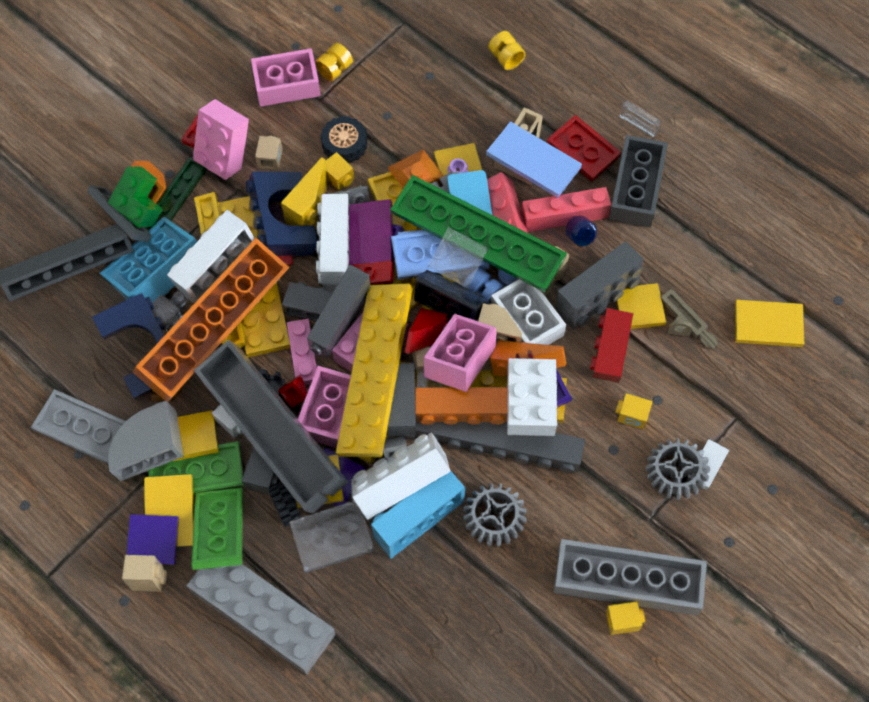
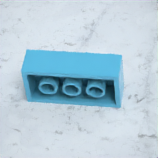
M450 470L449 473L392 505V509L388 512L379 513L371 524L373 538L392 559L464 503L465 487Z

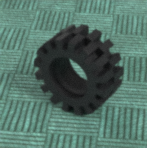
M282 482L268 488L284 527L302 520L292 494Z

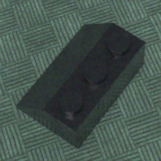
M426 270L415 279L414 301L436 312L447 314L449 319L454 314L475 321L479 320L482 305L486 304L487 300L481 294L471 292L461 284L445 279L437 272L433 273Z

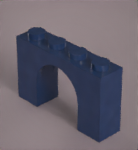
M252 172L249 180L246 181V192L250 195L249 207L250 211H253L254 214L253 226L258 232L257 239L276 256L313 255L317 247L314 225H285L277 221L271 215L268 208L269 204L282 202L302 180L301 172Z
M142 293L92 317L104 340L129 328L147 330L154 336L156 343L164 337L162 332L165 329L164 324L159 316L154 317L151 310L155 309L149 296L144 298ZM134 373L123 377L134 399L153 391Z

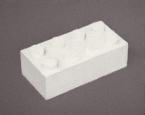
M322 194V203H318L317 206L319 222H317V234L319 235L317 254H319V261H316V273L318 274V283L331 292L335 291L349 267L348 194Z
M226 210L223 215L216 219L211 228L201 235L199 241L187 250L185 256L172 266L167 276L180 293L195 304L255 238L245 222Z
M432 432L428 435L423 434L417 437L414 443L408 447L402 446L398 448L391 457L378 460L373 465L374 467L369 470H361L356 473L351 480L352 497L368 520L449 473L450 467L447 456Z

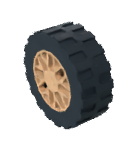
M339 116V118H333L330 122H327L321 133L324 154L330 158L337 152L347 163L359 160L365 154V150H367V134L363 124L349 116Z

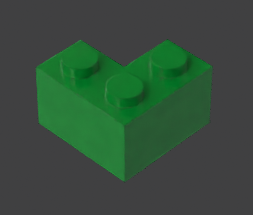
M127 167L108 203L138 228L153 227L163 210L148 197L157 178L143 167Z

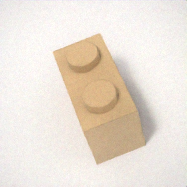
M125 555L122 579L132 591L161 592L162 584H166L167 572L155 556Z

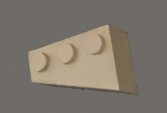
M523 108L514 124L539 138L543 116ZM495 161V169L532 185V182Z

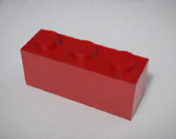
M607 308L605 315L601 314L598 327L602 328L601 336H596L594 349H598L597 357L592 356L590 370H594L593 378L619 383L634 313Z

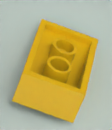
M321 157L281 202L286 225H314V228H317V222H319L317 206L318 203H322V194H326L328 185L324 158Z

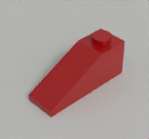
M421 308L409 330L405 353H412L433 345L448 324L446 322L447 314Z

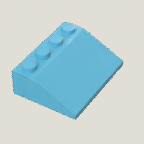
M163 217L148 230L152 235L149 242L137 240L131 245L134 252L115 259L100 272L101 276L126 300L142 293L144 298L149 296L154 305L160 298L168 294L175 285L167 274L172 266L185 256L187 250L198 242L193 236L166 217Z

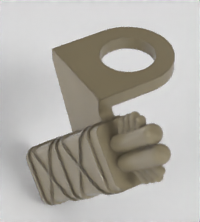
M670 289L661 296L662 304L676 317L675 321L669 325L667 334L690 336L692 334L695 338L700 336V342H703L705 347L714 349L715 346H718L716 342L717 337L712 335L713 333L706 331L708 329L706 323L673 289Z

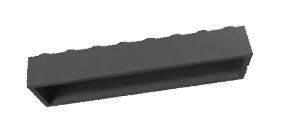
M227 340L194 370L305 511L314 513L329 500L328 494L334 496L348 483L347 479L238 345Z

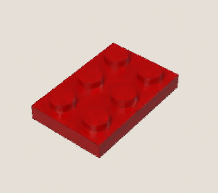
M577 115L573 116L547 139L549 145L582 163L579 172L591 182L621 157V152Z

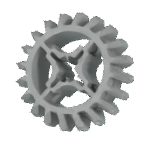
M668 438L666 446L660 442L657 447L658 449L653 448L651 451L652 456L647 458L649 464L646 465V471L649 472L648 480L653 481L651 486L653 488L660 487L658 490L659 494H663L666 491L668 499L671 498L672 494L676 495L677 500H680L682 494L686 499H689L690 492L697 495L699 492L698 488L703 490L705 488L704 482H707L709 479L707 473L710 472V466L706 465L709 461L708 457H703V449L696 451V443L689 446L688 439L683 444L680 443L679 438H676L675 443H672ZM674 455L671 461L660 463L664 458ZM683 456L687 457V458L690 459L692 462L686 461V460L683 458ZM677 461H678V467H679V469H680L679 477H678V471H677V469H676V463H677ZM692 473H697L692 480L682 483L683 478L688 477ZM664 476L672 478L673 482L667 480Z
M492 483L489 484L488 490L483 485L480 486V493L474 490L472 492L473 498L468 497L466 499L468 505L463 508V511L467 513L463 515V521L468 522L465 526L466 530L473 529L471 537L480 535L478 538L479 543L487 539V546H491L492 541H496V545L499 547L501 546L502 539L506 544L510 543V537L517 539L518 534L516 531H523L524 527L521 524L526 523L527 519L523 516L527 512V509L522 507L524 500H517L519 493L515 492L511 495V487L509 486L506 490H502L503 486L501 483L498 484V489H494ZM493 499H499L506 503L498 504ZM485 502L486 511L476 518L475 512L478 506ZM491 510L492 512L494 511L495 514H499V518H496L494 515H491ZM513 511L514 520L505 528L503 519ZM492 525L497 531L488 530L484 526Z

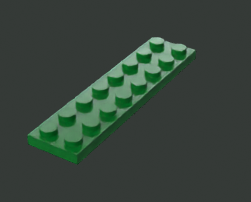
M414 175L410 177L390 209L391 214L543 292L547 291L567 256L566 252Z

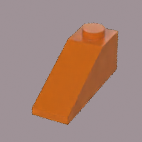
M498 340L490 357L493 374L507 376L509 358L516 359V354L519 353L520 359H528L529 350L533 354V359H556V368L564 367L566 365L564 347Z

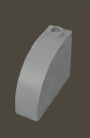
M167 401L156 403L134 414L115 434L109 449L108 464L109 471L120 481L184 457L177 412Z

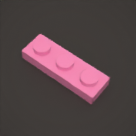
M309 319L287 322L295 377L301 375L305 385L311 384L317 366L315 354L309 349L307 340L311 332Z

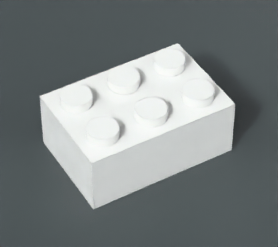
M518 279L491 295V304H497L501 308H505L522 332L521 342L550 345L564 336L566 324L541 290Z
M509 358L507 369V435L555 436L557 428L556 359Z

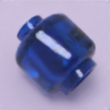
M575 216L566 225V235L577 246L585 247L596 239L597 227L587 217Z

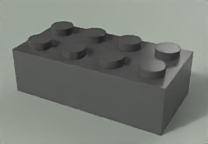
M626 135L608 220L651 228L668 146L667 142Z
M625 241L558 290L556 312L573 330L579 325L584 326L590 320V317L596 313L600 314L610 302L620 299L624 294L623 290L627 287L633 289L639 284L643 258Z

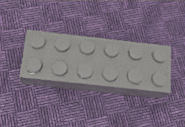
M561 539L553 593L620 604L638 602L639 607L698 616L703 610L707 561Z
M243 564L199 569L187 584L191 593L306 675L336 635L333 627Z

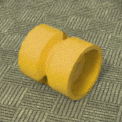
M502 31L495 35L488 45V49L498 58V61L505 70L517 67L525 58V51L516 43V40L508 31Z
M334 43L325 54H322L315 61V66L321 76L331 82L341 74V71H345L353 63V58L343 45Z

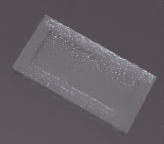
M628 100L622 104L621 118L652 137L656 136L661 120Z

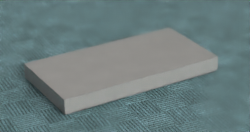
M54 389L30 428L37 433L108 464L111 442L119 428L126 421Z

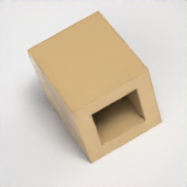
M274 136L259 137L255 156L258 169L279 170L283 150L280 138Z

